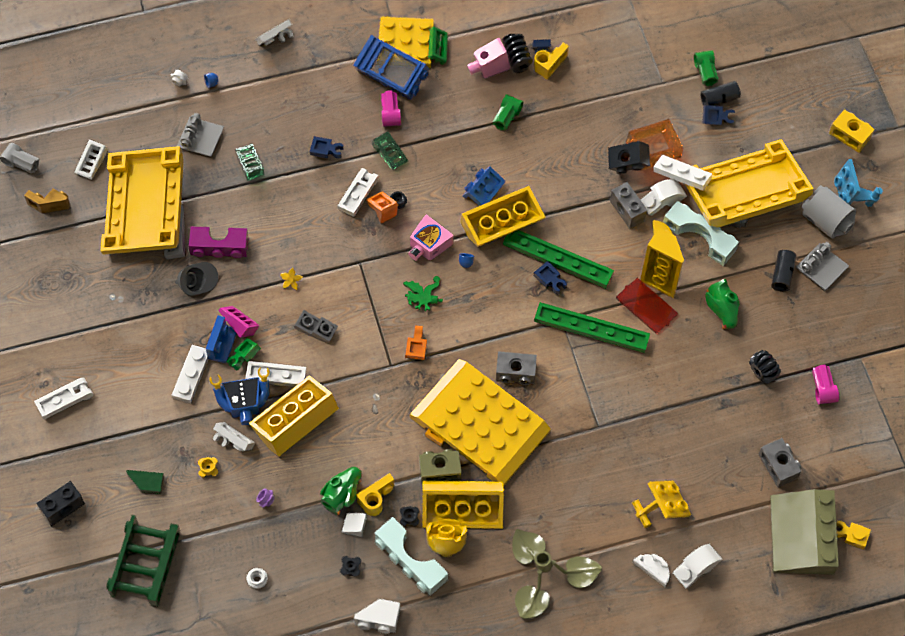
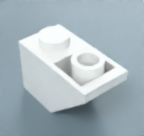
M379 599L355 614V625L364 630L373 628L385 634L395 633L400 603Z

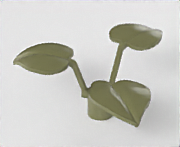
M516 529L514 533L512 549L515 559L524 565H528L535 560L538 570L537 588L530 585L524 586L517 591L515 596L516 608L519 616L523 619L535 618L548 608L549 594L541 591L540 588L542 573L549 572L552 566L556 567L563 574H568L567 580L575 588L588 587L602 571L601 565L596 561L581 556L570 558L566 562L567 570H564L555 560H551L550 554L545 551L546 544L541 536L520 529Z

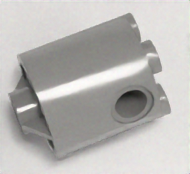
M820 185L815 190V195L812 199H807L803 203V216L832 239L847 234L854 226L856 209L829 188Z

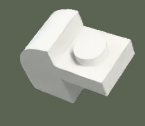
M668 179L652 186V191L644 196L641 202L646 207L648 215L653 216L665 205L672 207L677 201L680 202L686 198L687 195L678 181Z
M706 544L689 554L673 574L685 588H688L702 574L709 573L722 558L710 544Z

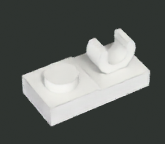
M288 19L255 40L258 45L264 43L266 46L274 41L273 37L279 33L278 38L283 42L285 41L283 33H287L289 38L293 36L292 31L287 29L292 24Z
M225 422L216 423L213 428L218 432L214 435L213 440L218 441L222 436L224 439L222 446H227L229 442H232L234 444L233 447L246 451L252 450L255 445L254 441Z

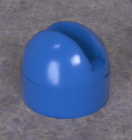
M215 73L204 74V81L208 88L218 84L219 78Z
M468 253L459 254V264L462 267L469 268L473 265L474 255Z

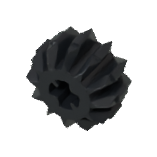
M761 350L750 358L749 364L751 369L763 383L773 382L780 375L781 369L779 364L768 351Z

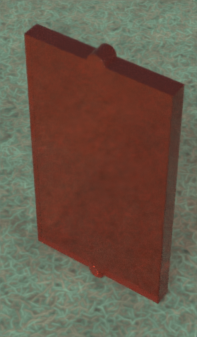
M638 277L629 285H625L624 290L616 296V299L655 334L659 333L665 326H669V322L678 315L677 311Z

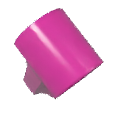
M385 91V93L381 94L383 109L381 111L383 127L401 125L397 93Z
M819 365L813 368L812 373L816 385L815 396L817 403L820 405L839 402L838 387L833 383L830 367Z

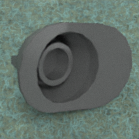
M208 262L192 264L179 272L175 283L189 296L205 293L216 286L218 272L215 266Z

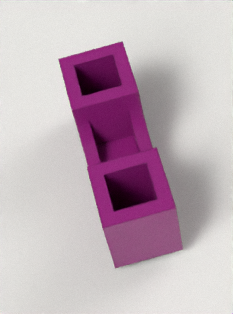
M191 226L189 237L190 255L196 257L213 256L216 258L223 256L233 258L247 257L248 230L247 228H228L227 236L223 240L217 241L211 238L210 227Z

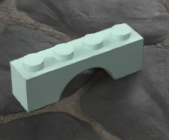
M677 201L664 216L663 223L668 225L676 235L684 232H695L703 236L709 245L708 256L722 266L726 264L737 250L739 241L734 236L725 233L720 227L710 226L702 215L690 210L686 204H681Z
M392 517L375 532V543L381 550L385 549L389 553L388 556L394 564L399 563L404 574L408 578H413L417 582V587L423 593L427 592L431 596L448 581V573L435 559L421 562L409 557L403 547L407 538V531Z

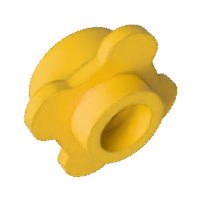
M214 457L200 459L198 461L200 466L199 476H216L218 474L216 469L217 459Z

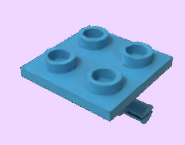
M852 159L847 160L834 178V185L837 187L839 197L849 205L853 201H865V205L871 207L880 199V195L883 192L880 187H876L874 191L860 188Z

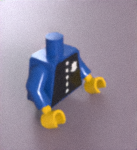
M260 367L257 372L259 377L223 382L222 386H220L222 381L220 375H218L219 381L217 383L212 382L211 376L209 378L210 383L215 387L213 391L217 403L225 412L231 413L233 418L240 417L242 425H250L252 415L260 413V408L265 405L269 397V380H267V377L270 374V369L268 367L267 375L261 374Z

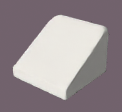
M347 513L342 533L362 537L366 514Z

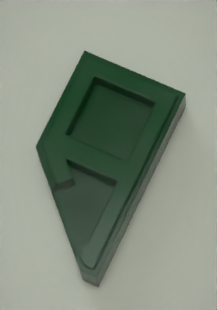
M126 471L128 477L141 492L161 494L164 479L163 473Z

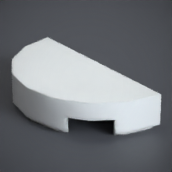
M655 554L639 555L633 560L635 565L666 587L669 581V569L667 563L661 557Z

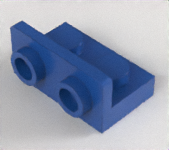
M489 166L485 170L482 168L476 173L475 181H471L464 188L466 192L462 196L464 198L469 196L478 206L490 202L506 181L492 167Z
M217 315L206 346V353L210 360L227 363L226 361L229 358L237 333L226 324L225 317Z

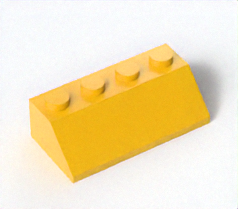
M527 186L462 213L460 223L467 237L479 247L541 221L546 217L530 186Z
M658 228L648 243L640 281L674 298L684 258L676 236L670 231Z
M309 375L249 424L264 444L279 457L337 411L339 407L333 394Z
M423 481L422 528H426L431 522H433V525L437 524L439 519L458 520L461 522V526L464 527L465 525L466 528H503V482Z

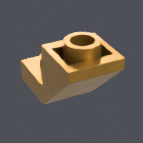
M54 188L45 198L41 194L33 193L30 190L24 195L27 204L40 213L66 210L71 207L68 195Z

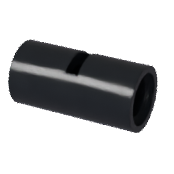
M736 81L700 92L701 102L707 106H717L741 97V91Z
M778 251L771 287L774 290L781 292L790 290L796 261V254L793 251Z

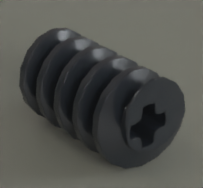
M512 33L502 38L512 71L514 73L526 71L533 63V60L530 58L531 55L528 52L529 49L526 46L524 35Z

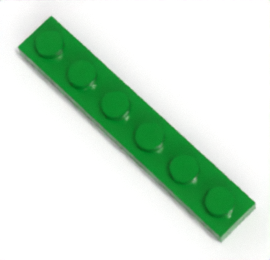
M520 230L507 234L503 241V245L544 263L548 261L553 267L605 289L614 274V270Z
M541 302L534 318V322L642 353H645L650 338V333Z

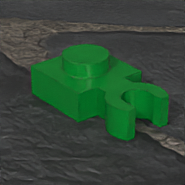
M246 338L234 350L236 354L228 358L226 362L237 371L241 368L244 361H250L261 348L257 343Z

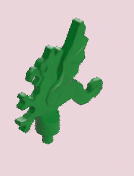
M434 276L433 281L435 283L426 286L424 293L423 287L419 283L413 281L403 282V285L411 290L408 291V294H405L408 304L412 306V302L414 304L419 303V305L415 306V309L419 310L424 305V311L426 312L427 310L430 311L429 303H443V299L431 295V291L439 286V276Z

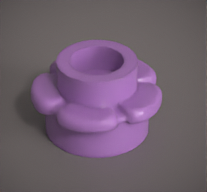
M264 488L258 494L256 502L263 508L269 507L275 499L273 491Z

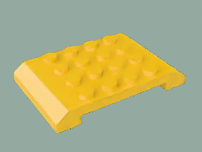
M782 139L765 144L764 150L700 168L712 173V179L703 191L685 184L707 223L717 228L803 202L813 194L812 185Z
M180 146L108 153L107 170L109 172L106 222L105 234H102L101 253L103 255L172 249L178 246L184 164Z
M460 359L410 414V418L424 429L427 427L487 474L486 477L491 481L503 482V487L551 431V428L541 417L468 362Z

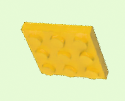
M381 17L379 39L431 68V60L428 59L430 28L434 25V19ZM383 48L377 58V65H384L391 52ZM393 54L387 64L389 66L416 67Z

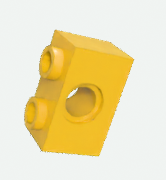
M844 109L832 123L829 134L860 153L872 138L875 129L868 123L858 119L853 113H849Z

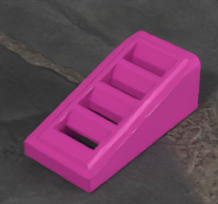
M234 306L222 307L218 310L240 338L253 336L259 328L255 321Z

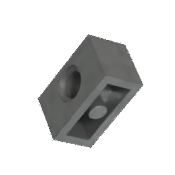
M628 182L612 189L610 202L629 229L646 220L647 209Z
M498 351L496 381L501 383L517 382L521 385L534 384L537 355ZM512 368H519L520 371H513Z
M783 438L761 447L758 455L777 488L799 478L802 472L801 465L798 460L794 459L791 447L788 443L784 442ZM777 460H783L786 464L782 465Z

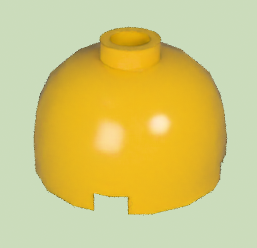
M439 519L437 524L433 525V522H431L426 527L427 543L432 551L444 557L454 555L461 551L466 543V526H461V522L458 520Z

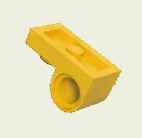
M562 43L559 48L556 47L553 50L552 54L543 50L538 51L534 59L535 72L548 80L568 57L569 46Z
M387 474L356 495L357 503L368 515L376 516L381 513L383 509L381 495H387L394 487V478L391 474ZM371 501H376L378 503L376 506L368 505V503Z

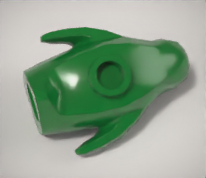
M726 279L712 284L705 294L707 305L722 320V329H733L738 325L740 306L738 296L730 290Z
M350 467L332 477L320 492V495L323 496L321 504L329 512H333L336 515L340 514V510L344 506L349 507L356 499L358 482H361L362 471L358 467Z

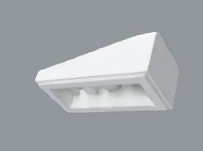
M89 140L74 173L92 180L104 160L108 148L105 145ZM93 149H94V150L99 151V153L96 154V153H93L92 151H93ZM89 156L96 157V160L90 159ZM86 161L92 163L93 166L86 165ZM84 167L91 171L90 173H87L82 171V168Z

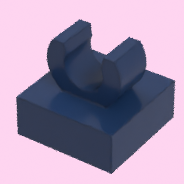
M551 39L532 40V48H536L535 54L540 49L549 52L547 48L551 47Z

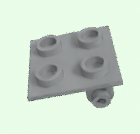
M194 113V115L189 117L177 146L184 150L211 157L224 126L203 121L200 118V114Z
M828 242L819 243L796 266L798 270L824 290L849 267V265L831 252V244Z

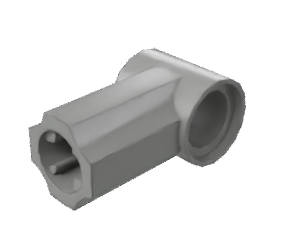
M9 143L0 156L1 162L9 167L16 166L31 174L36 172L40 163L39 158L24 152L21 147L14 143Z

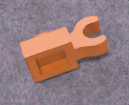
M415 325L414 338L408 337L405 358L425 360L427 339H422L423 326Z

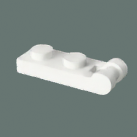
M362 168L338 204V210L354 217L373 186L377 184L379 175L375 173L370 174L368 170Z
M79 378L34 402L45 420L82 400L90 399L93 396V392L87 387L85 378ZM80 389L81 392L75 394L74 391Z

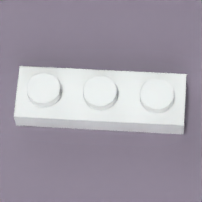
M664 155L654 165V172L702 191L712 179V173Z
M195 345L191 346L173 390V399L191 404L208 362L206 348Z
M248 361L245 379L259 377L257 372L260 367L261 374L267 375L268 367L270 369V374L267 377L269 384L295 387L305 379L307 369L301 366Z

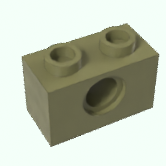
M451 449L440 453L428 451L419 455L421 484H423V481L461 480L459 451ZM438 463H442L445 466L443 468H437L435 465Z

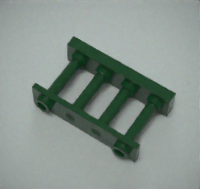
M131 515L130 521H127L125 524V538L112 578L109 577L106 589L112 598H115L117 590L144 595L148 598L150 606L158 607L181 531L179 525L172 523L169 530L166 529V531L139 526L136 516ZM135 533L161 538L165 541L163 548L158 550L132 544ZM129 552L156 557L159 560L158 567L153 569L126 563ZM123 571L150 576L154 580L152 586L146 588L120 582Z

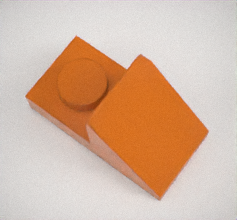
M383 191L366 199L368 206L376 211L380 223H384L397 215V202Z

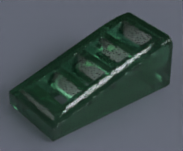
M389 131L373 139L372 146L392 170L408 162V159ZM386 141L388 144L382 147L381 144ZM388 147L392 148L387 152L385 151V149H387ZM395 152L396 155H394V156H392V157L390 158L389 155H390L391 153ZM399 157L401 160L394 164L393 160Z
M253 144L235 149L247 180L265 175L264 168ZM251 150V152H248V153H245V154H242V155H241L242 152Z

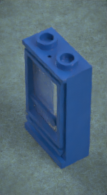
M373 35L369 37L353 64L357 71L410 100L413 96L417 95L420 89L419 85L429 74V68L425 63Z

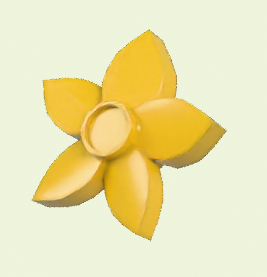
M293 267L288 273H281L280 275L285 280L283 288H287L291 284L292 288L297 290L298 284L296 281H300L303 277L295 275Z

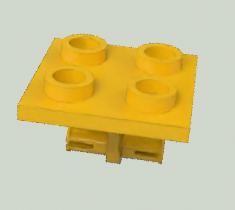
M650 481L648 486L656 500L644 509L639 499L632 502L636 511L635 515L638 519L640 518L644 528L652 525L647 514L659 507L665 518L691 516L688 504L682 498L679 487L674 481Z

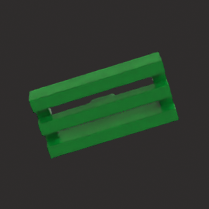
M434 26L430 28L428 59L432 60L434 58L435 62L440 61L442 65L447 62L448 32Z

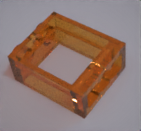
M669 119L628 132L626 144L662 133L669 149L650 154V166L643 167V170L654 167L662 155L672 159L682 157L683 146Z

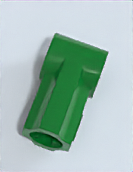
M713 50L694 53V64L696 69H699L703 85L713 86L718 82Z
M506 94L502 100L500 110L493 120V125L501 131L507 130L514 117L518 116L521 112L524 101Z

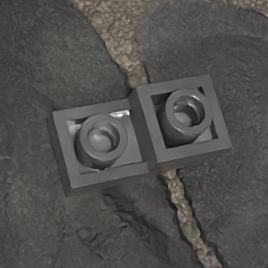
M303 310L294 328L311 337L329 343L338 325L323 317L319 319Z

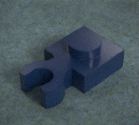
M703 105L702 124L722 125V120L726 123H734V120L728 119V114L735 113V110L728 109L723 112V107Z
M314 136L310 155L328 159L329 154H331L333 157L340 159L342 157L341 152L336 150H343L344 145L342 143L332 144V139Z
M548 261L534 271L533 276L546 288L551 285L555 294H560L557 286H562L564 289L567 288L566 281L558 279L560 273Z

